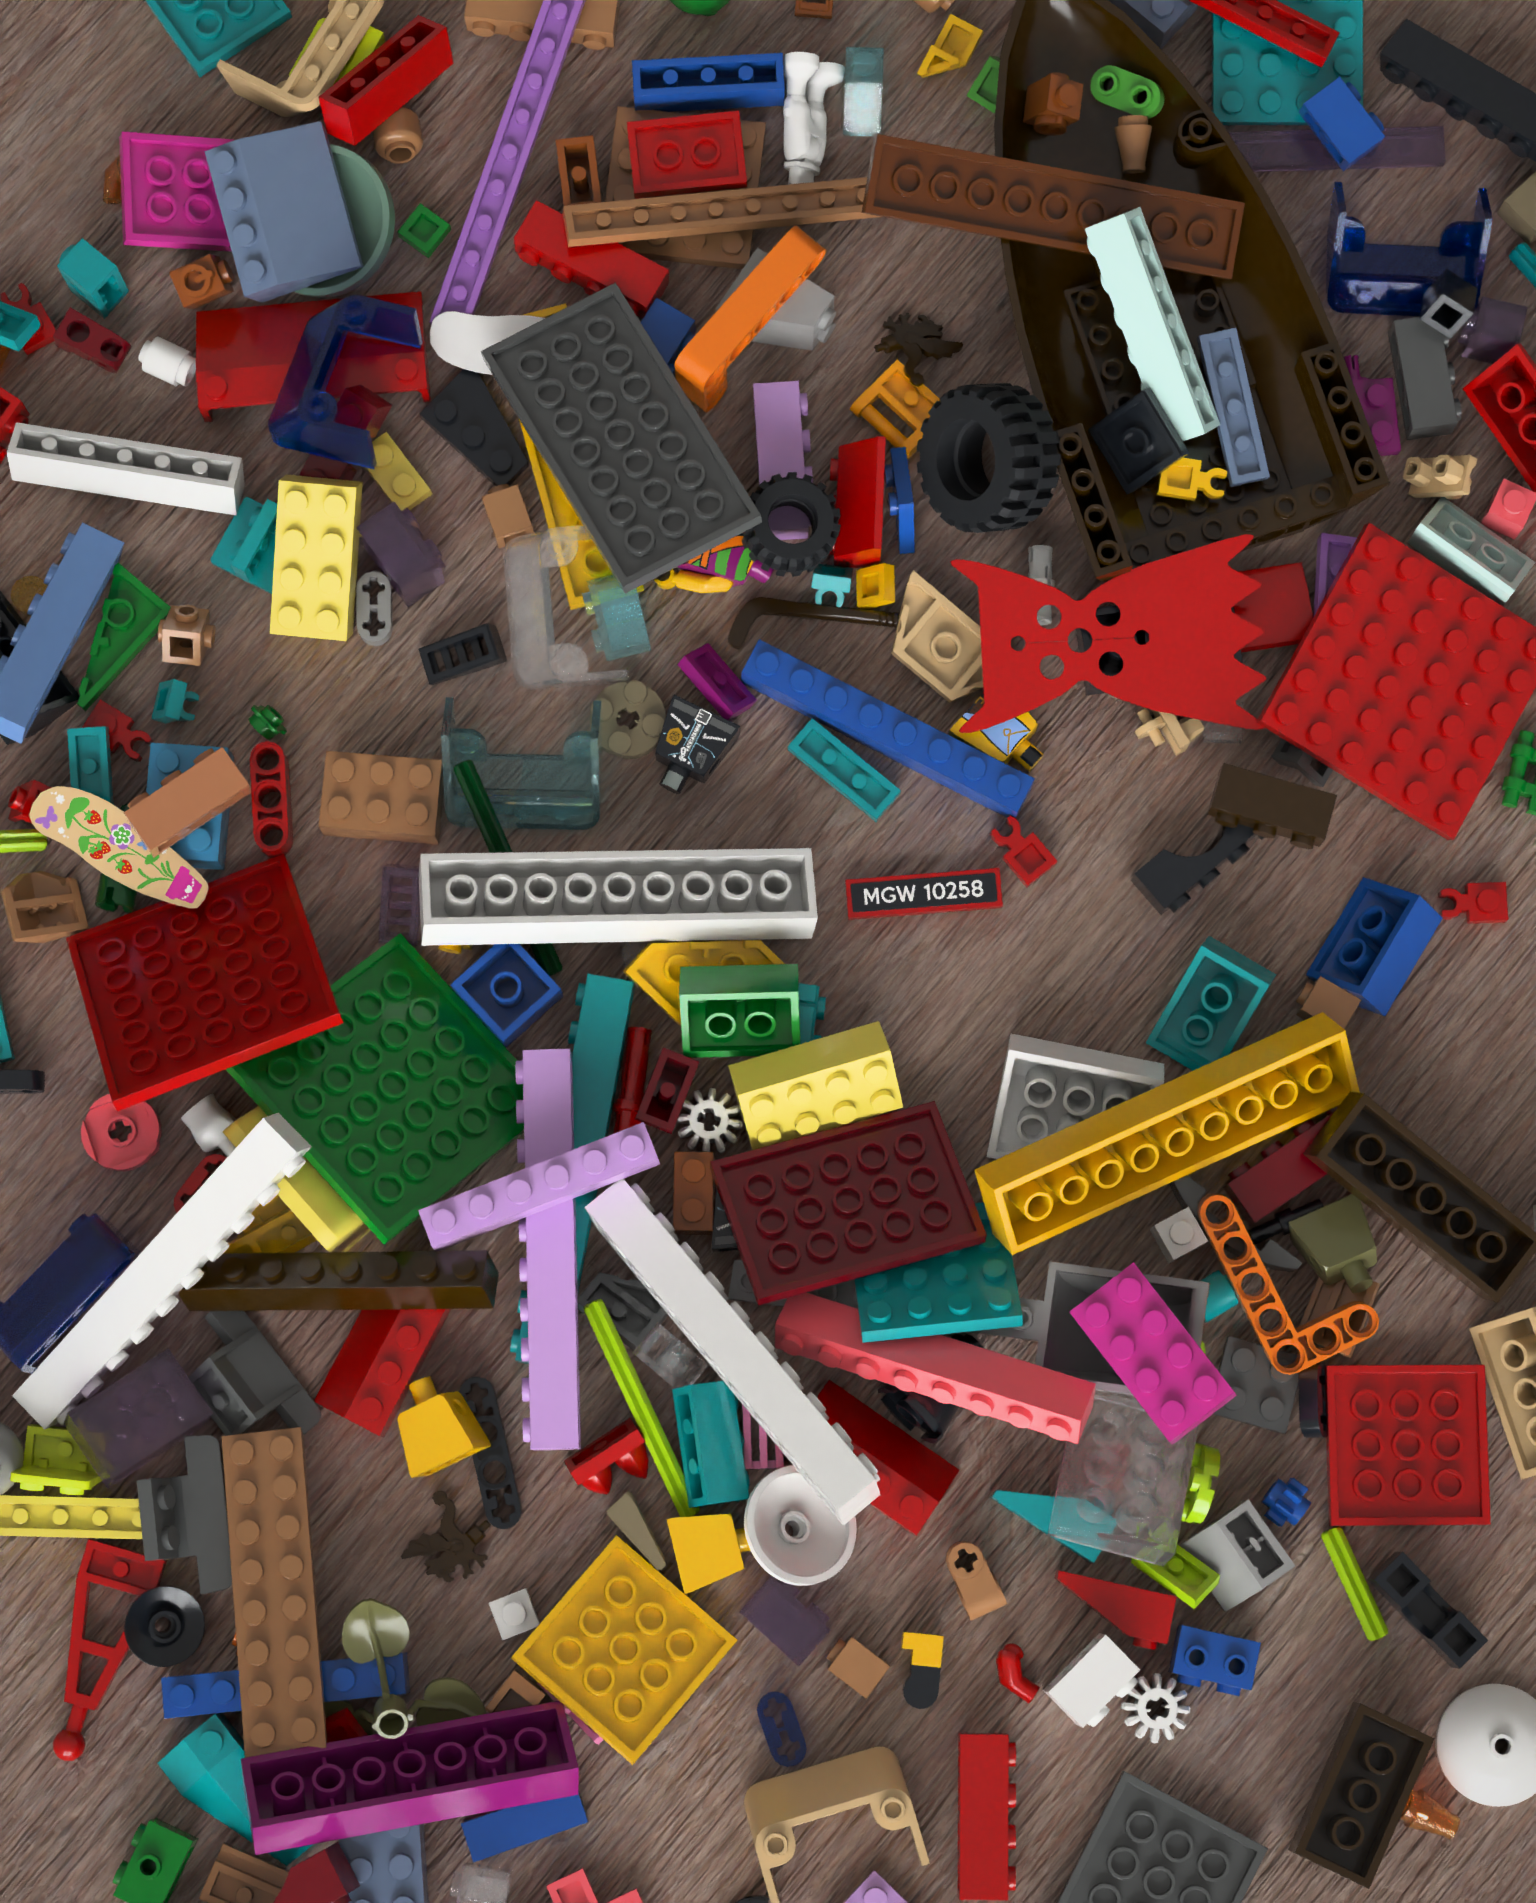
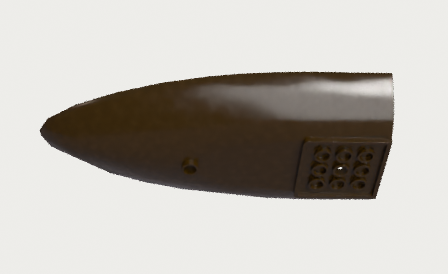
M1016 0L1000 54L994 121L995 156L1245 203L1232 279L1226 280L1163 268L1207 390L1208 386L1197 342L1198 336L1236 328L1270 477L1266 480L1230 487L1228 475L1225 479L1216 478L1218 481L1216 490L1224 491V496L1217 500L1208 498L1203 491L1198 490L1195 501L1157 495L1159 475L1133 493L1126 494L1088 431L1090 427L1141 392V379L1136 366L1129 359L1127 352L1128 344L1122 329L1116 324L1114 318L1115 309L1109 293L1104 290L1101 284V272L1096 258L1089 254L1001 239L1005 277L1016 332L1033 395L1043 404L1042 411L1049 412L1054 422L1051 424L1053 431L1058 432L1060 443L1056 445L1057 454H1061V465H1058L1057 469L1096 579L1107 582L1119 575L1131 572L1132 569L1143 564L1245 534H1251L1254 538L1242 551L1303 532L1309 527L1356 506L1390 483L1338 341L1319 296L1269 196L1223 124L1173 61L1123 10L1110 1ZM1104 66H1116L1157 83L1164 92L1165 101L1163 108L1156 116L1148 119V125L1152 126L1145 162V172L1123 173L1122 160L1114 128L1118 126L1119 117L1130 114L1099 102L1091 92L1092 77L1098 69ZM1058 72L1068 75L1070 80L1083 84L1079 121L1067 126L1066 133L1056 136L1044 135L1036 132L1033 125L1023 122L1027 86L1044 78L1049 73ZM1109 78L1105 81V91H1108L1113 87V78ZM1142 91L1138 94V104L1146 101L1147 92ZM1217 427L1203 435L1183 441L1190 452L1183 458L1201 460L1200 472H1208L1213 468L1226 470Z

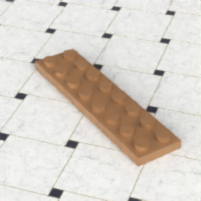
M296 1427L221 1436L245 1758L307 1746L326 1748L328 1739L303 1429Z

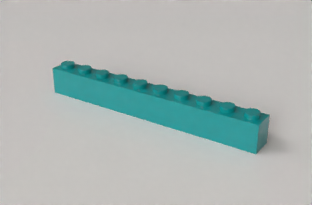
M587 974L586 984L579 983L575 1006H581L579 1022L572 1020L568 1037V1044H574L572 1054L574 1149L608 1136L612 1106L615 1099L634 997V981ZM598 1189L575 1198L578 1293L592 1223L585 1206L596 1198ZM521 1290L517 1313H520V1298L527 1297V1290ZM528 1321L522 1322L521 1329L514 1328L510 1352L516 1353L515 1360L517 1362L529 1364V1361L522 1362L521 1338L528 1337Z

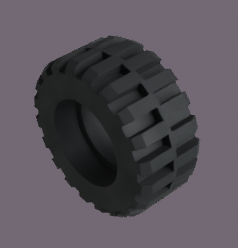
M1010 383L958 386L957 389L949 390L943 394L940 401H936L928 412L930 418H926L923 421L920 430L923 432V436L917 443V452H920V462H917L918 473H922L923 482L920 483L924 494L929 495L931 498L929 504L936 513H941L940 517L950 526H955L963 532L974 533L1018 529L1026 526L1029 521H1034L1042 513L1043 509L1041 507H1047L1053 497L1051 489L1055 488L1058 484L1060 475L1056 474L1057 466L1061 465V454H1057L1056 445L1060 443L1058 432L1053 431L1051 424L1054 422L1049 412L1042 411L1043 404L1034 395H1030L1027 389L1019 385L1012 386ZM986 433H988L992 441L995 453V469L991 483L985 475L982 464V446Z

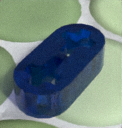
M778 1691L768 1692L759 1700L757 1713L771 1755L782 1766H795L803 1760L807 1750L796 1713L788 1696ZM775 1698L777 1703H785L787 1709L781 1712L784 1726L777 1728L772 1716L765 1717L763 1710L769 1707V1699ZM786 1730L791 1742H799L800 1748L795 1750L796 1757L794 1759L788 1760L786 1754H778L777 1748L782 1746L779 1732Z

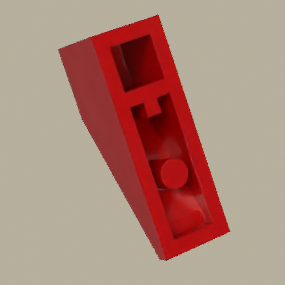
M1056 1570L1054 1578L1123 1635L1134 1637L1132 1645L1156 1650L1157 1643H1168L1176 1596Z

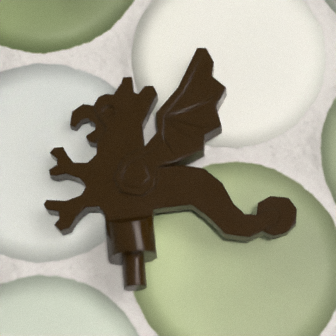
M906 313L904 316L900 314L898 319L901 322V326L896 325L891 316H889L887 322L884 321L883 327L894 331V334L881 338V343L875 345L874 348L876 352L884 351L886 354L902 349L908 357L904 372L912 385L921 386L924 383L923 375L914 372V369L920 364L922 354L926 357L932 356L937 360L942 357L951 358L953 353L959 352L963 347L962 342L941 340L943 333L940 332L943 329L942 325L934 324L932 320H928L924 315H918V320H921L922 323L916 321L915 325H910L907 322L910 317L909 313Z
M437 1491L433 1494V1501L439 1506L442 1504L446 1506L440 1524V1530L444 1537L437 1533L432 1535L423 1533L419 1539L410 1541L409 1548L403 1551L401 1558L406 1559L420 1555L434 1556L438 1551H445L439 1558L425 1561V1566H430L426 1574H436L437 1577H443L444 1581L450 1583L455 1579L448 1576L449 1572H455V1566L461 1564L465 1569L463 1578L467 1579L468 1574H474L469 1565L470 1559L476 1560L481 1568L485 1567L483 1561L488 1560V1556L486 1554H476L474 1547L486 1537L484 1532L491 1524L485 1520L480 1526L474 1524L463 1534L454 1524L456 1507L453 1501L448 1499L444 1491Z

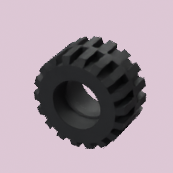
M788 472L786 477L782 478L780 474L772 476L769 482L764 480L758 485L757 490L752 492L750 498L761 514L762 523L743 532L742 544L744 549L749 548L751 551L749 557L753 562L758 559L763 563L761 569L768 572L772 568L777 570L776 575L783 577L786 572H791L792 577L800 576L805 570L809 573L816 569L819 563L822 564L828 557L840 532L841 525L838 524V520L841 515L840 509H835L834 507L836 502L832 493L827 495L824 492L827 486L821 481L818 485H815L811 482L812 476L805 474L803 479L797 478V472ZM782 506L800 509L809 518L812 526V533L809 539L796 544L786 543L778 539L769 527L768 517L771 511Z

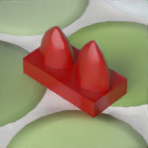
M628 1418L564 1460V1463L578 1485L582 1484L592 1492L607 1495L610 1493L613 1477L610 1466L612 1463L615 1462L619 1468L632 1476L646 1479L649 1460L644 1445L645 1440L631 1418Z

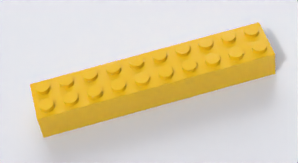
M1321 1012L974 1169L993 1235L1014 1255L1339 1106L1350 1091L1360 1093L1346 1030L1324 1012Z

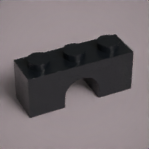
M1403 1551L1394 1552L1367 1579L1451 1668L1460 1669L1489 1641L1461 1611L1451 1607L1430 1585L1431 1580Z

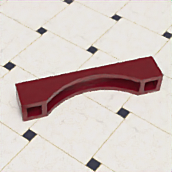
M337 1842L291 1867L283 1888L273 1903H349L352 1901L348 1893L360 1887V1884L339 1843Z

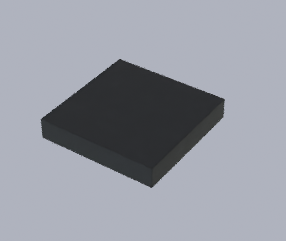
M1151 388L1142 390L1088 429L1126 494L1133 493L1190 453Z

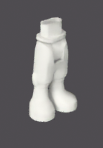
M790 52L785 54L783 60L787 93L783 107L784 156L787 160L784 161V168L789 171L788 185L814 182V176L820 174L819 166L823 161L826 148L827 115L824 111L823 98L827 88L841 83L845 75V66L842 64L819 62V56L809 52Z

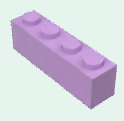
M799 381L753 383L759 484L764 480L769 482L771 477L780 474L782 478L786 477L788 472H797V478L803 479L805 474L813 477L812 466H804V453L811 452L809 429L802 430L801 416H808L807 393L799 392ZM782 506L771 511L768 517L769 527L778 539L808 538L811 523L806 514L800 509Z

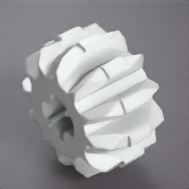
M715 1088L709 1089V1100L704 1101L699 1090L694 1091V1099L697 1104L694 1106L691 1102L684 1101L682 1107L690 1115L679 1114L677 1122L689 1124V1126L680 1129L678 1135L680 1138L694 1135L688 1143L690 1150H694L701 1141L703 1142L702 1152H710V1143H715L717 1151L723 1153L725 1152V1147L721 1140L722 1138L733 1144L737 1142L735 1134L728 1129H742V1121L729 1119L740 1113V1107L736 1105L725 1109L730 1102L731 1096L726 1093L717 1102L715 1101ZM705 1113H714L715 1120L720 1121L718 1127L713 1125V1131H706L704 1124L698 1122L700 1117L706 1118Z
M1159 1673L1153 1674L1152 1687L1149 1686L1144 1676L1138 1677V1684L1142 1691L1139 1693L1133 1688L1128 1695L1136 1698L1134 1703H1121V1709L1127 1711L1134 1710L1135 1714L1124 1720L1125 1725L1131 1726L1140 1721L1141 1723L1135 1731V1736L1138 1738H1142L1150 1727L1149 1737L1152 1743H1158L1159 1729H1162L1164 1736L1168 1740L1174 1739V1733L1169 1725L1174 1724L1180 1729L1186 1727L1184 1721L1176 1718L1177 1713H1190V1707L1177 1705L1178 1701L1187 1697V1692L1180 1690L1171 1694L1177 1683L1174 1678L1168 1679L1161 1689L1162 1677ZM1161 1697L1164 1700V1704H1161V1707L1165 1708L1164 1714L1162 1716L1155 1714L1150 1718L1147 1712L1151 1710L1146 1708L1147 1702L1149 1700L1157 1701Z

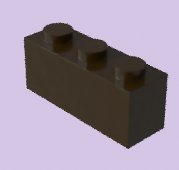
M1223 763L1218 773L1207 815L1215 817L1216 823L1226 827L1236 828L1238 824L1253 828L1252 832L1258 836L1275 838L1276 835L1290 838V843L1294 846L1313 849V846L1320 847L1326 838L1337 795Z

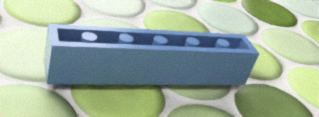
M83 522L76 535L72 533L67 535L60 551L64 555L59 565L53 563L49 568L44 580V584L48 585L43 596L38 593L34 596L27 611V614L31 616L27 625L19 624L10 643V645L14 646L9 657L3 655L0 659L1 735L22 744L110 580L114 566L119 563L124 542Z

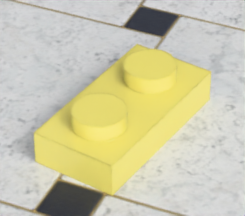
M387 432L358 452V460L401 516L432 495L431 489Z

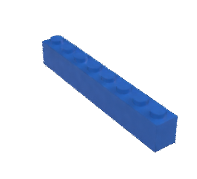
M760 639L741 672V682L744 685L809 718H813L815 721L1007 818L1009 816L1014 818L1018 816L1032 789L1035 778Z

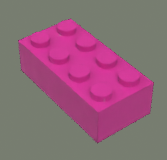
M1134 1262L1070 1311L1076 1322L1172 1445L1237 1396Z

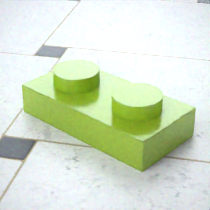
M1158 1530L1132 1554L1131 1564L1193 1609L1219 1584L1220 1575Z

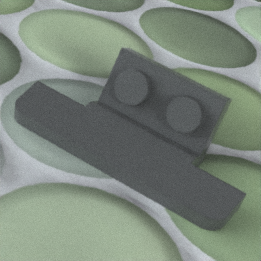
M210 1311L204 1318L226 1346L209 1356L184 1381L225 1436L247 1433L260 1419L274 1410L277 1411L289 1428L301 1427L304 1436L317 1425L321 1418V1411L245 1311Z
M211 1435L184 1436L188 1475L137 1480L145 1561L196 1556L200 1594H208L225 1590L232 1585L228 1520L220 1446L218 1440Z

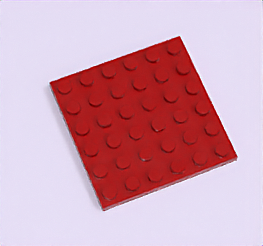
M1367 523L1359 533L1256 723L1448 841L1453 840L1536 688V627L1373 524Z
M285 854L209 882V889L205 900L198 908H187L160 901L66 938L111 1100L117 1111L344 1023Z

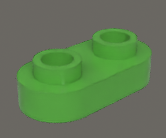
M1108 65L1098 69L1091 80V92L1095 99L1127 114L1143 115L1150 119L1156 116L1163 108L1165 96L1162 88L1152 80ZM1109 78H1113V87L1110 90L1105 91V81ZM1142 91H1146V101L1144 103L1138 104V94Z

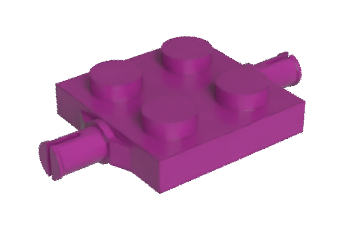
M1351 355L1345 356L1346 366L1379 455H1398L1401 452L1393 378L1369 379L1360 377L1359 356L1353 355L1352 358Z

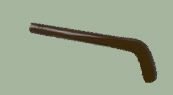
M757 597L748 601L739 611L730 630L728 643L733 648L740 650L745 643L751 626L761 615L791 616L896 628L899 614L897 612L892 613L888 611L836 607Z

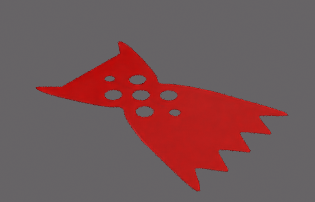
M1245 534L1224 539L1143 564L1132 569L1131 572L1119 575L1100 585L1079 601L1073 600L1055 587L1008 570L975 561L951 560L950 563L954 568L978 586L984 690L983 707L960 728L959 732L972 733L1008 721L1061 696L1081 680L1088 681L1097 689L1109 695L1150 710L1253 730L1265 728L1256 723V717L1237 705L1236 700L1266 681V676L1234 658L1235 653L1262 635L1264 631L1236 615L1231 609L1239 601L1260 588L1261 583L1232 569L1228 565V562L1242 551L1254 536ZM1105 602L1116 604L1121 613L1119 621L1112 626L1100 624L1096 617V610L1099 605ZM1044 605H1054L1061 613V621L1055 628H1043L1037 621V612ZM1078 628L1087 630L1092 637L1091 647L1082 653L1073 651L1068 644L1069 634ZM1139 630H1145L1149 634V641L1144 645L1136 643L1134 639L1136 632ZM1015 636L1024 638L1026 642L1024 649L1020 651L1014 650L1011 647L1012 638ZM1115 652L1120 655L1123 660V668L1120 673L1114 676H1107L1102 673L1099 668V659L1104 653ZM1056 655L1061 658L1064 664V671L1061 676L1055 679H1048L1042 675L1039 667L1041 660L1045 656Z

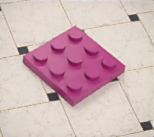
M122 131L119 137L123 245L232 252L204 151L234 141V139Z

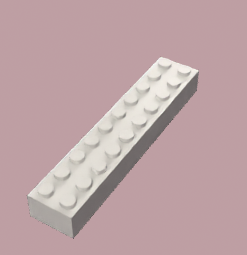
M811 848L420 854L418 876L422 946L812 939L818 919Z
M624 1179L615 1182L585 1206L595 1228L838 1520L845 1525L881 1495L877 1482L881 1479L877 1475L878 1470L864 1453H861L858 1457L853 1453L855 1448L851 1444V1438L838 1422L832 1426L827 1422L829 1417L825 1413L826 1409L813 1392L805 1395L801 1391L804 1387L799 1382L801 1380L800 1377L786 1361L781 1365L776 1361L779 1358L774 1352V1346L761 1331L755 1335L751 1330L754 1328L750 1324V1318L736 1301L730 1305L727 1303L729 1298L724 1293L725 1289L711 1271L705 1275L702 1273L704 1268L699 1263V1257L685 1241L681 1245L677 1243L679 1239L667 1218L661 1212L654 1216L655 1210L649 1203L650 1199L640 1186L634 1183L630 1187Z

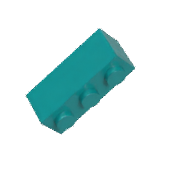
M724 1381L691 1384L672 1389L689 1508L748 1499L750 1478L744 1464V1437L739 1429L737 1416L738 1398Z

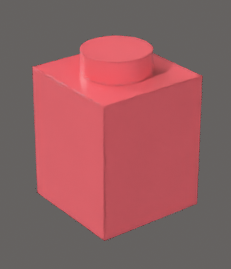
M1503 478L1494 492L1481 524L1515 540L1524 528L1536 502V492Z

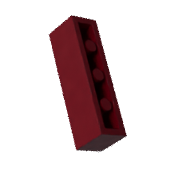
M1339 1106L1326 1111L1325 1113L1328 1116L1316 1125L1312 1119H1309L1294 1129L1292 1133L1296 1138L1283 1146L1278 1140L1260 1152L1264 1160L1252 1168L1248 1162H1245L1228 1174L1231 1182L1223 1188L1249 1226L1327 1175L1325 1171L1303 1153Z

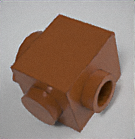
M1054 72L1027 86L1023 122L1033 125L1036 132L1044 135L1056 136L1066 133L1067 126L1079 121L1083 84L1070 80L1066 74Z
M209 254L169 272L184 308L196 309L234 292L230 283L234 281L232 270L225 259L221 260L220 256Z

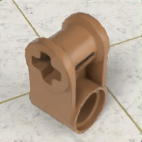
M959 1541L950 1546L946 1553V1564L957 1586V1593L969 1619L973 1621L1007 1605L1003 1592L993 1572L990 1571L980 1549L967 1541ZM961 1549L968 1554L974 1553L975 1558L970 1561L971 1568L969 1570L954 1564V1561L959 1559L958 1551Z

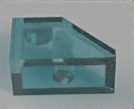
M846 47L843 135L874 136L881 134L884 48Z

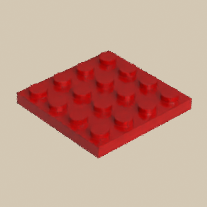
M1485 1365L1326 1366L1329 1526L1491 1525Z

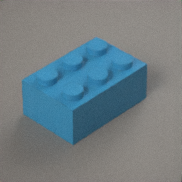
M151 743L146 792L151 795L162 787L161 781L177 770L184 773L195 765L193 760L204 751L212 748L215 752L221 747ZM223 747L226 753L231 758V760L234 762V756L229 750V748ZM230 807L172 845L171 848L194 868L224 870Z

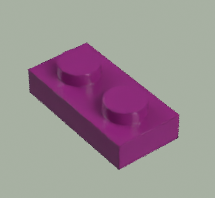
M709 643L688 653L677 664L721 717L728 721L750 709L757 701Z

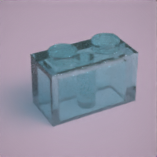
M614 575L586 581L589 592L582 593L587 616L595 614L598 629L591 630L596 653L604 651L606 661H611L651 651L637 588L624 594Z

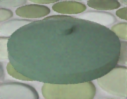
M330 144L364 267L294 291L309 297H335L348 293L364 284L383 263L394 235V203L383 176L363 156Z

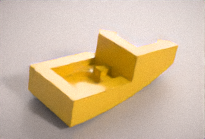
M950 14L935 44L931 45L917 75L923 78L966 66L978 46L984 31Z

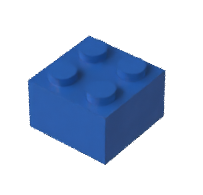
M495 944L450 984L453 991L505 1048L564 996L561 988L520 944Z

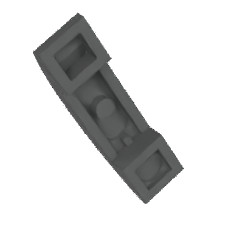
M1187 1175L1169 1183L1183 1209L1190 1208L1203 1233L1207 1235L1197 1213L1198 1202L1207 1190ZM1206 1210V1216L1210 1222H1221L1220 1219ZM1231 1237L1224 1244V1249L1237 1257L1242 1255L1245 1247L1244 1241L1240 1237ZM1272 1239L1266 1241L1260 1250L1255 1247L1265 1268L1293 1272L1302 1264L1300 1260Z

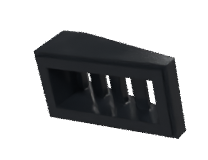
M490 623L480 625L418 649L429 685L442 683L507 662L498 630L495 625ZM480 639H485L489 651L488 655L484 654ZM467 643L471 644L475 659L470 661L465 644ZM454 647L456 649L460 662V665L456 667L450 652V649ZM441 652L446 668L442 672H440L435 653Z

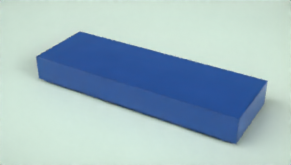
M578 1790V1795L499 1809L462 1822L461 1826L474 1863L585 1824L589 1820Z

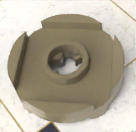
M623 681L612 684L600 692L590 708V728L594 740L603 751L623 757L624 759H637L649 754L657 747L666 719V712L660 697L652 689L646 687L640 681ZM622 712L636 713L639 717V720H634L637 726L630 730L626 725L620 727L617 724V719H621L620 714Z

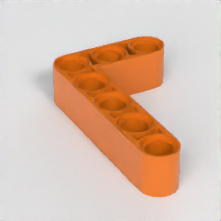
M797 225L792 227L684 347L675 361L676 380L686 396L706 413L717 405L727 390L728 366L816 269L826 254L827 250Z
M1218 1193L1208 1194L1200 1200L1197 1208L1199 1220L1268 1360L1277 1371L1288 1375L1298 1373L1370 1338L1376 1333L1379 1327L1378 1314L1371 1306L1362 1301L1348 1302L1295 1328L1232 1201ZM1222 1201L1227 1208L1225 1218L1221 1222H1210L1206 1216V1208L1211 1202ZM1231 1237H1240L1244 1241V1251L1237 1258H1228L1223 1250L1226 1240ZM1248 1273H1258L1262 1279L1260 1290L1253 1294L1245 1293L1241 1287L1242 1279ZM1266 1309H1275L1279 1312L1280 1316L1278 1325L1270 1330L1261 1328L1259 1324L1261 1313ZM1356 1310H1365L1369 1316L1367 1326L1362 1330H1352L1349 1325L1350 1315ZM1322 1327L1330 1328L1333 1333L1331 1344L1324 1348L1316 1347L1313 1343L1315 1331ZM1284 1345H1293L1297 1349V1358L1290 1365H1281L1277 1360V1352Z

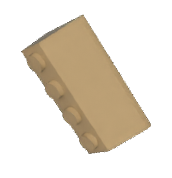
M1536 1307L1469 1328L1481 1364L1485 1365V1376L1521 1480L1536 1476Z

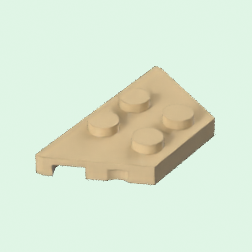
M913 571L907 579L891 654L949 703L983 689L980 626L918 573Z

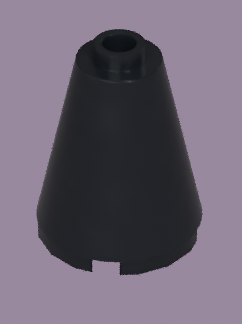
M955 1334L950 1337L983 1348L979 1341L969 1334L965 1336ZM883 1383L878 1389V1393H886L881 1401L890 1413L909 1431L916 1426L925 1432L921 1439L932 1444L937 1443L943 1437L959 1406L943 1404L934 1398L912 1391H902L896 1386Z

